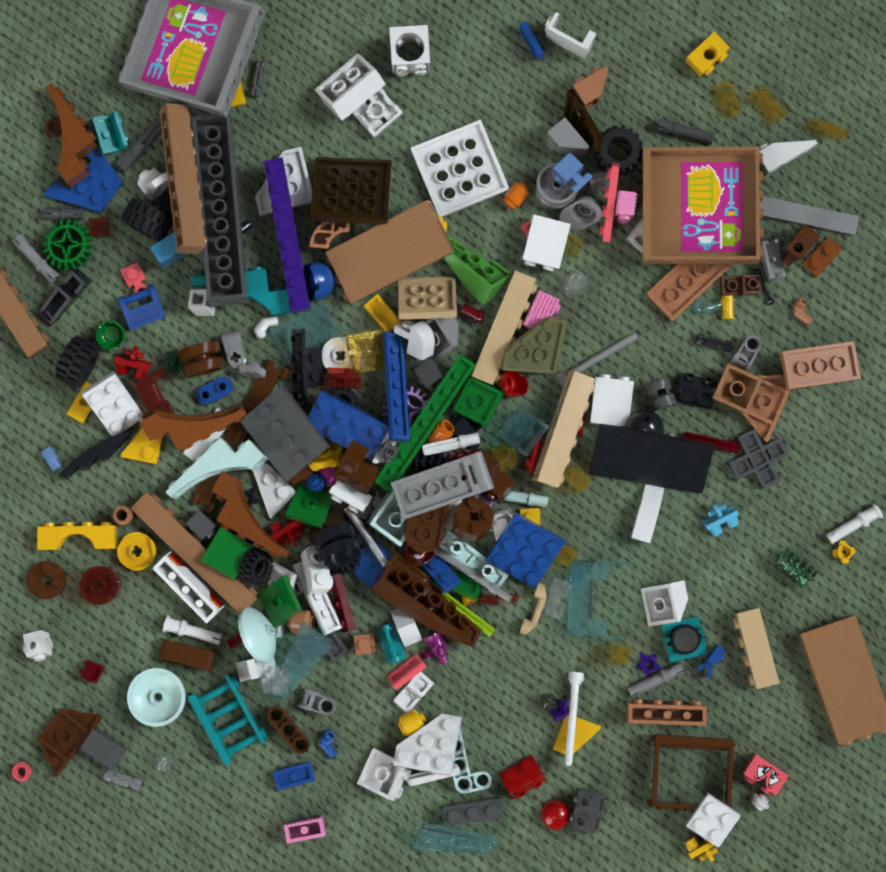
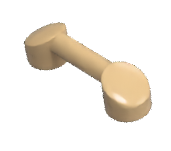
M538 583L533 597L537 598L538 602L531 620L524 619L519 632L523 635L528 634L535 628L546 603V588L544 584Z

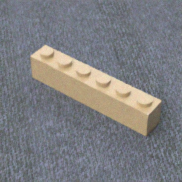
M515 270L471 377L490 386H493L494 382L498 384L502 374L499 372L503 351L516 340L513 335L515 330L519 331L524 321L520 319L522 313H527L531 304L528 302L529 296H534L538 287L535 284V278Z
M568 371L532 478L533 481L552 488H559V485H562L565 467H568L571 460L569 456L571 449L575 447L577 442L575 438L577 431L581 429L583 414L589 407V396L595 389V378L576 371Z

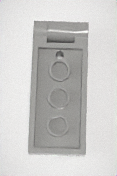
M482 451L391 482L403 520L494 489ZM463 475L467 477L465 481L461 479Z

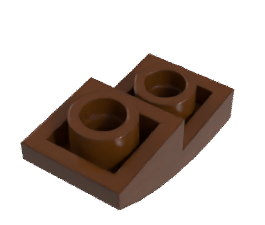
M761 274L722 276L719 278L721 296L762 293Z

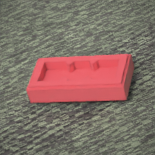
M416 653L386 677L392 686L398 690L427 666Z

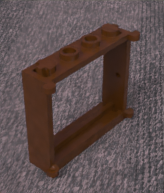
M654 734V737H650V741H654L651 800L647 799V804L655 806V809L667 810V807H675V811H686V808H692L695 811L700 804L657 800L659 748L673 747L727 751L724 804L732 808L731 793L735 747L733 739Z

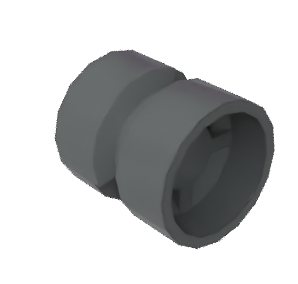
M668 378L645 386L648 396L652 397L650 402L653 411L677 404L674 393H670L672 387ZM662 390L664 395L658 396V391Z

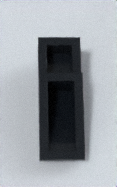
M79 268L72 270L63 283L55 288L37 312V315L48 325L52 326L79 298L92 280Z

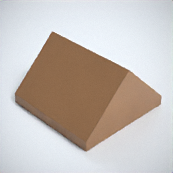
M727 363L712 399L726 408L748 414L763 379Z

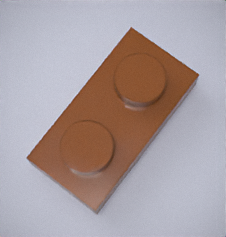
M828 237L802 265L817 277L843 249Z

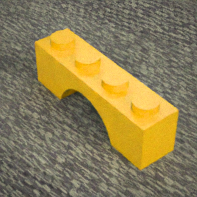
M73 522L62 523V526H55V523H43V527H37V550H60L64 541L76 534L89 538L95 549H117V526H112V522H101V526H93V522H81V526H74Z

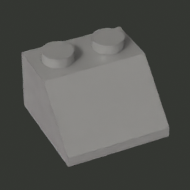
M563 118L547 131L545 139L547 142L545 144L551 152L555 150L557 154L563 155L569 153L574 156L587 155L589 145L566 118Z

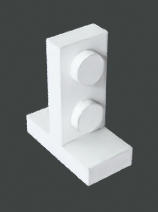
M254 658L235 663L240 682L278 672L274 658L267 663H260Z

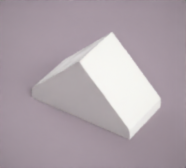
M399 609L392 610L391 614L404 647L422 641L415 620Z

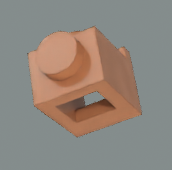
M374 633L354 635L356 655L376 652Z

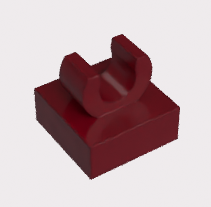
M84 660L83 663L86 666L84 670L79 669L80 678L97 684L105 666L91 660Z

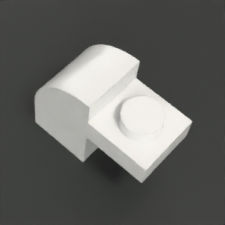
M406 320L394 326V333L408 339L407 354L420 360L433 355L435 337L427 323L420 321L414 324L412 321Z

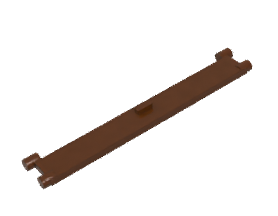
M270 359L267 360L263 366V369L266 370L265 378L256 379L243 403L247 415L270 396L280 376L287 379L291 372L289 369L284 367L280 371L273 367L275 362ZM233 422L224 440L237 452L239 445L246 440L249 432L241 422ZM220 474L201 481L190 502L195 505L199 501L208 506L206 511L213 514L217 505L212 503L216 495L212 492V489Z

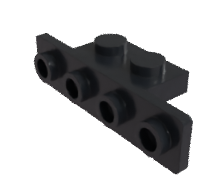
M292 329L293 398L299 406H307V386L323 385L322 347L306 348L305 329Z

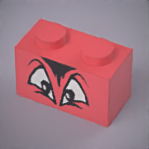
M753 753L741 772L745 775L743 779L753 785L757 782L761 785L760 790L769 796L771 793L777 795L789 775Z

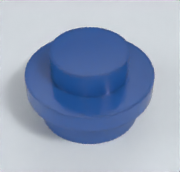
M319 473L311 475L307 481V487L314 492L322 490L325 486V479Z

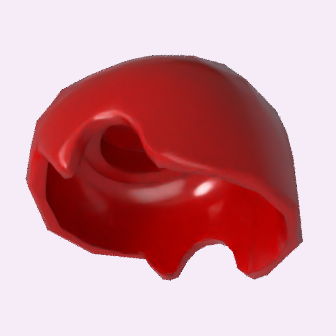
M504 371L500 377L499 385L506 396L517 398L524 396L528 392V379L526 376L519 375L518 371Z
M550 799L541 807L540 816L543 823L549 829L558 831L570 823L571 812L562 800Z

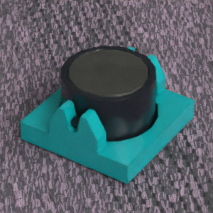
M699 616L683 619L679 622L661 624L669 662L707 654L706 640Z

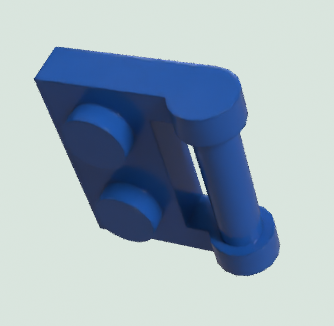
M154 284L148 286V289L132 295L118 297L130 330L166 317ZM148 296L153 298L151 302L130 310L128 309L127 304Z

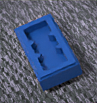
M526 21L521 23L519 30L536 61L544 58V52L539 45L541 41L536 33L533 34Z

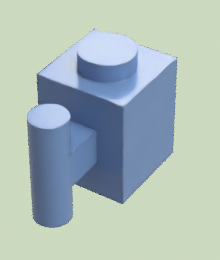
M571 153L567 154L553 168L552 172L554 174L553 178L559 184L563 183L567 186L573 181L575 184L571 187V190L574 193H577L590 181L592 176L588 172L583 177L580 175L584 165Z

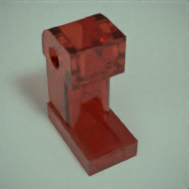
M164 368L134 382L148 410L154 407L156 409L162 407V412L176 414L169 400H165L157 384L158 381L168 377Z

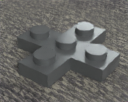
M755 429L737 437L745 455L728 463L736 480L754 472L762 489L781 481L772 463L789 455L782 439L778 438L763 446Z

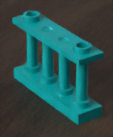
M230 674L225 676L226 683L203 696H198L197 693H194L187 697L224 765L233 761L234 753L257 740L264 744L267 742L266 737H268L264 727H259L241 695L238 689L240 684L235 676L231 677ZM232 689L237 699L212 713H207L204 708L206 702ZM241 705L246 716L221 730L215 728L213 724L215 719ZM251 723L256 733L231 747L225 746L223 739H225L226 735Z

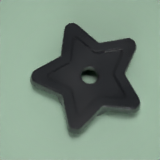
M254 487L247 491L244 490L245 496L249 497L247 502L250 508L253 504L260 503V500L254 496Z

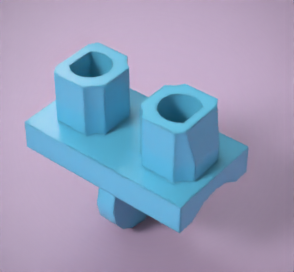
M714 502L711 504L713 509L707 512L709 517L701 520L704 527L716 537L723 532L721 524L726 522L729 528L739 525L737 518L739 513L732 505L728 507L725 504L717 506Z

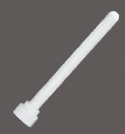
M569 672L568 674L571 696L565 752V765L571 766L573 762L579 685L584 680V673Z

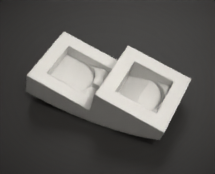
M420 672L406 685L393 702L406 713L417 704L434 683Z

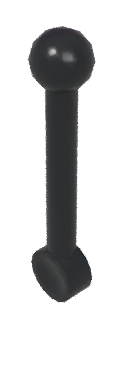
M755 268L754 274H761V269ZM761 276V285L767 296V302L769 305H772L775 301L771 297Z

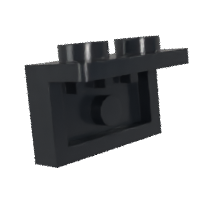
M688 372L680 373L675 399L678 402L711 409L714 402L712 397L717 388V381L709 377H697Z

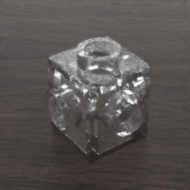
M279 665L267 667L268 669L261 674V685L264 694L272 693L276 695L283 693L290 684V675L287 673L286 667L279 668Z

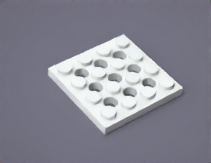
M481 120L410 148L436 213L441 217L509 190ZM473 140L476 146L474 149H467L465 142ZM450 147H455L458 149V154L454 157L449 156L447 150ZM438 154L441 158L440 162L437 164L430 161L431 155ZM474 158H481L483 164L480 167H475L472 164ZM462 164L466 170L464 173L458 174L454 170L455 166ZM439 172H446L448 178L445 181L438 180L437 174ZM481 175H488L490 182L482 184L479 178ZM464 182H470L473 188L470 191H464L461 186ZM445 190H454L455 196L451 199L444 196Z

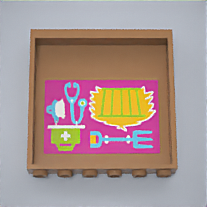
M643 147V264H759L760 258L764 256V247L760 246V239H763L764 235L763 228H760V220H763V209H760V202H763V190H760V183H763V171H759V164H763V153H759V147Z

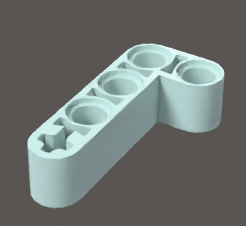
M460 728L458 741L461 747L455 752L454 762L461 759L465 762V767L459 770V775L453 776L456 790L460 793H469L486 789L491 784V776L485 770L470 772ZM484 774L488 777L486 784L481 785L477 782L479 775ZM467 779L469 786L465 789L458 786L459 780Z

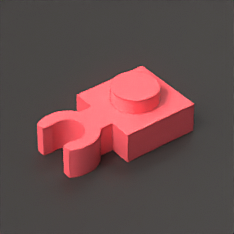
M138 262L121 270L128 287H135L134 293L139 292L140 289H148L147 286L142 284L147 279Z

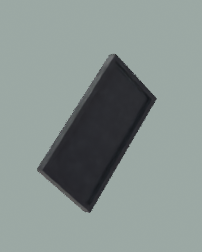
M599 424L589 474L702 494L714 451V443Z

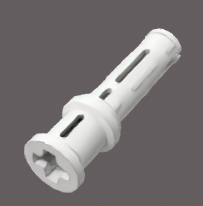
M873 503L870 508L863 512L859 511L856 517L826 533L830 543L834 544L862 526L868 527L869 523L878 518H883V514L876 503Z
M167 615L162 632H172L178 634V637L186 635L219 646L220 640L213 637L221 639L222 633L188 625L186 620L178 621Z

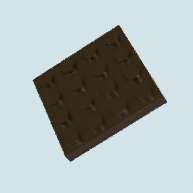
M316 157L310 221L387 224L392 161Z

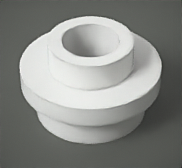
M755 793L751 802L758 810L763 811L769 808V800L762 793Z

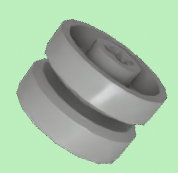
M553 163L540 171L537 177L535 193L542 206L549 210L559 211L572 204L577 193L571 190V187L575 184L573 181L565 186L563 183L559 184L553 178V168L558 164Z

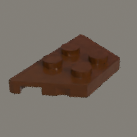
M61 708L37 740L40 747L44 750V755L47 761H49L55 777L60 775L83 745L91 731L104 718L102 715Z

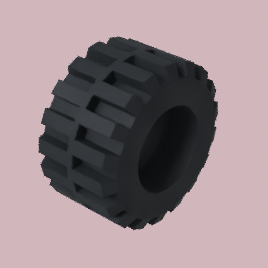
M617 125L613 126L612 129L609 127L604 133L602 132L601 149L595 153L594 157L597 160L596 164L598 167L601 166L603 172L607 171L608 167L612 168V162L620 163L618 175L620 177V175L626 176L629 172L632 173L638 167L643 156L642 139L639 140L637 132L633 133V129H625L626 126L618 128ZM613 142H623L628 146L630 155L623 161L614 160L608 154V146Z
M132 197L121 216L122 221L128 226L158 242L166 237L173 225V219L169 215L139 198Z
M78 335L73 337L60 356L56 367V378L76 388L81 387L95 367L99 356V345Z

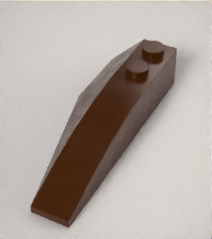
M394 552L376 576L370 589L421 624L453 640L474 647L481 631L465 614H460L457 611L456 605L452 601L449 602L442 595L443 591L439 587L436 588L429 581L431 578L397 552Z

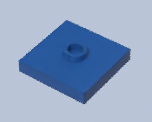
M373 537V540L384 556L389 560L391 557L389 552ZM366 544L361 549L362 554L360 556L362 561L359 560L361 565L360 567H355L357 570L354 573L370 589L383 566Z

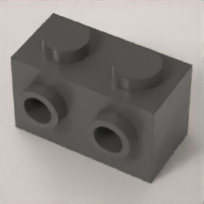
M587 788L576 792L574 797V803H576L575 810L572 811L570 816L571 828L591 834L597 833L606 794Z

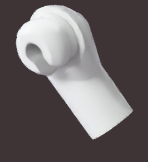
M278 317L262 318L254 328L256 337L259 339L264 338L268 327L279 325Z

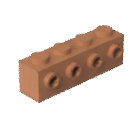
M632 699V703L627 702L626 722L632 724L706 726L707 706L701 705V701H690V704H682L680 700H670V704H663V700H651V703H643V699Z

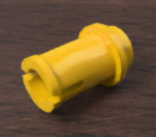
M722 296V300H720L722 302V319H734L733 302L735 299H733V296Z

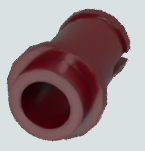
M464 303L460 311V315L474 320V323H481L485 313L482 312V309H475Z

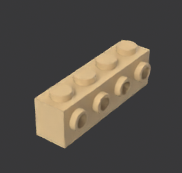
M760 608L734 613L733 624L740 633L738 643L740 648H744L745 655L743 656L745 667H749L750 674L748 675L750 686L760 689L780 684Z

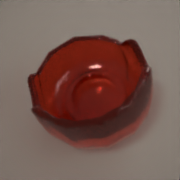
M408 544L405 546L406 558L414 565L422 566L428 564L435 556L433 551L420 553L413 550Z

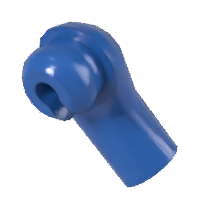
M325 730L321 734L320 747L332 759L338 754L332 747L334 732L332 730Z

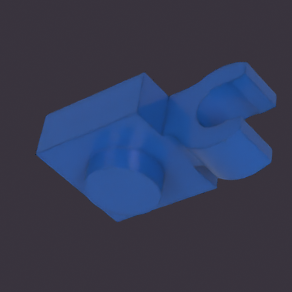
M716 645L705 661L698 666L697 671L700 672L702 668L706 667L708 673L705 677L709 678L713 673L712 665L715 662L718 664L723 659L725 649L720 645Z

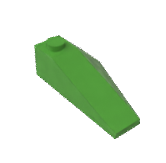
M448 236L455 253L444 259L468 292L483 305L501 291L513 275L495 261H492V263L482 259V254L468 251L466 245Z

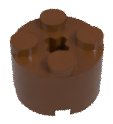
M470 497L462 501L452 517L455 535L465 542L482 540L493 524L494 512L486 502L476 497Z

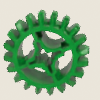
M67 219L66 225L63 220H60L59 227L54 223L53 227L55 229L53 231L49 228L47 229L50 235L43 236L44 239L48 240V242L42 243V246L48 247L43 250L44 254H49L46 260H52L51 265H57L59 270L64 267L66 271H69L70 265L73 270L77 269V263L83 267L84 264L81 261L84 259L86 262H89L86 255H93V252L88 250V248H94V244L88 243L94 240L92 236H88L91 232L88 229L84 230L86 226L84 224L79 226V222L76 220L72 224L71 220ZM72 231L78 232L81 235L83 243L73 240ZM64 232L63 238L61 240L56 241V237L60 233ZM68 241L71 244H74L72 246H69L68 249L65 246H62L64 244H68ZM54 248L63 250L65 260L56 256ZM75 250H81L75 258L71 259Z

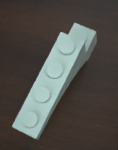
M215 439L210 443V448L205 453L203 452L197 456L196 462L192 466H188L183 470L182 476L178 480L170 483L166 493L171 498L177 500L197 483L218 475L222 471L250 469L256 472L268 458L250 440L241 443L236 452L224 439Z

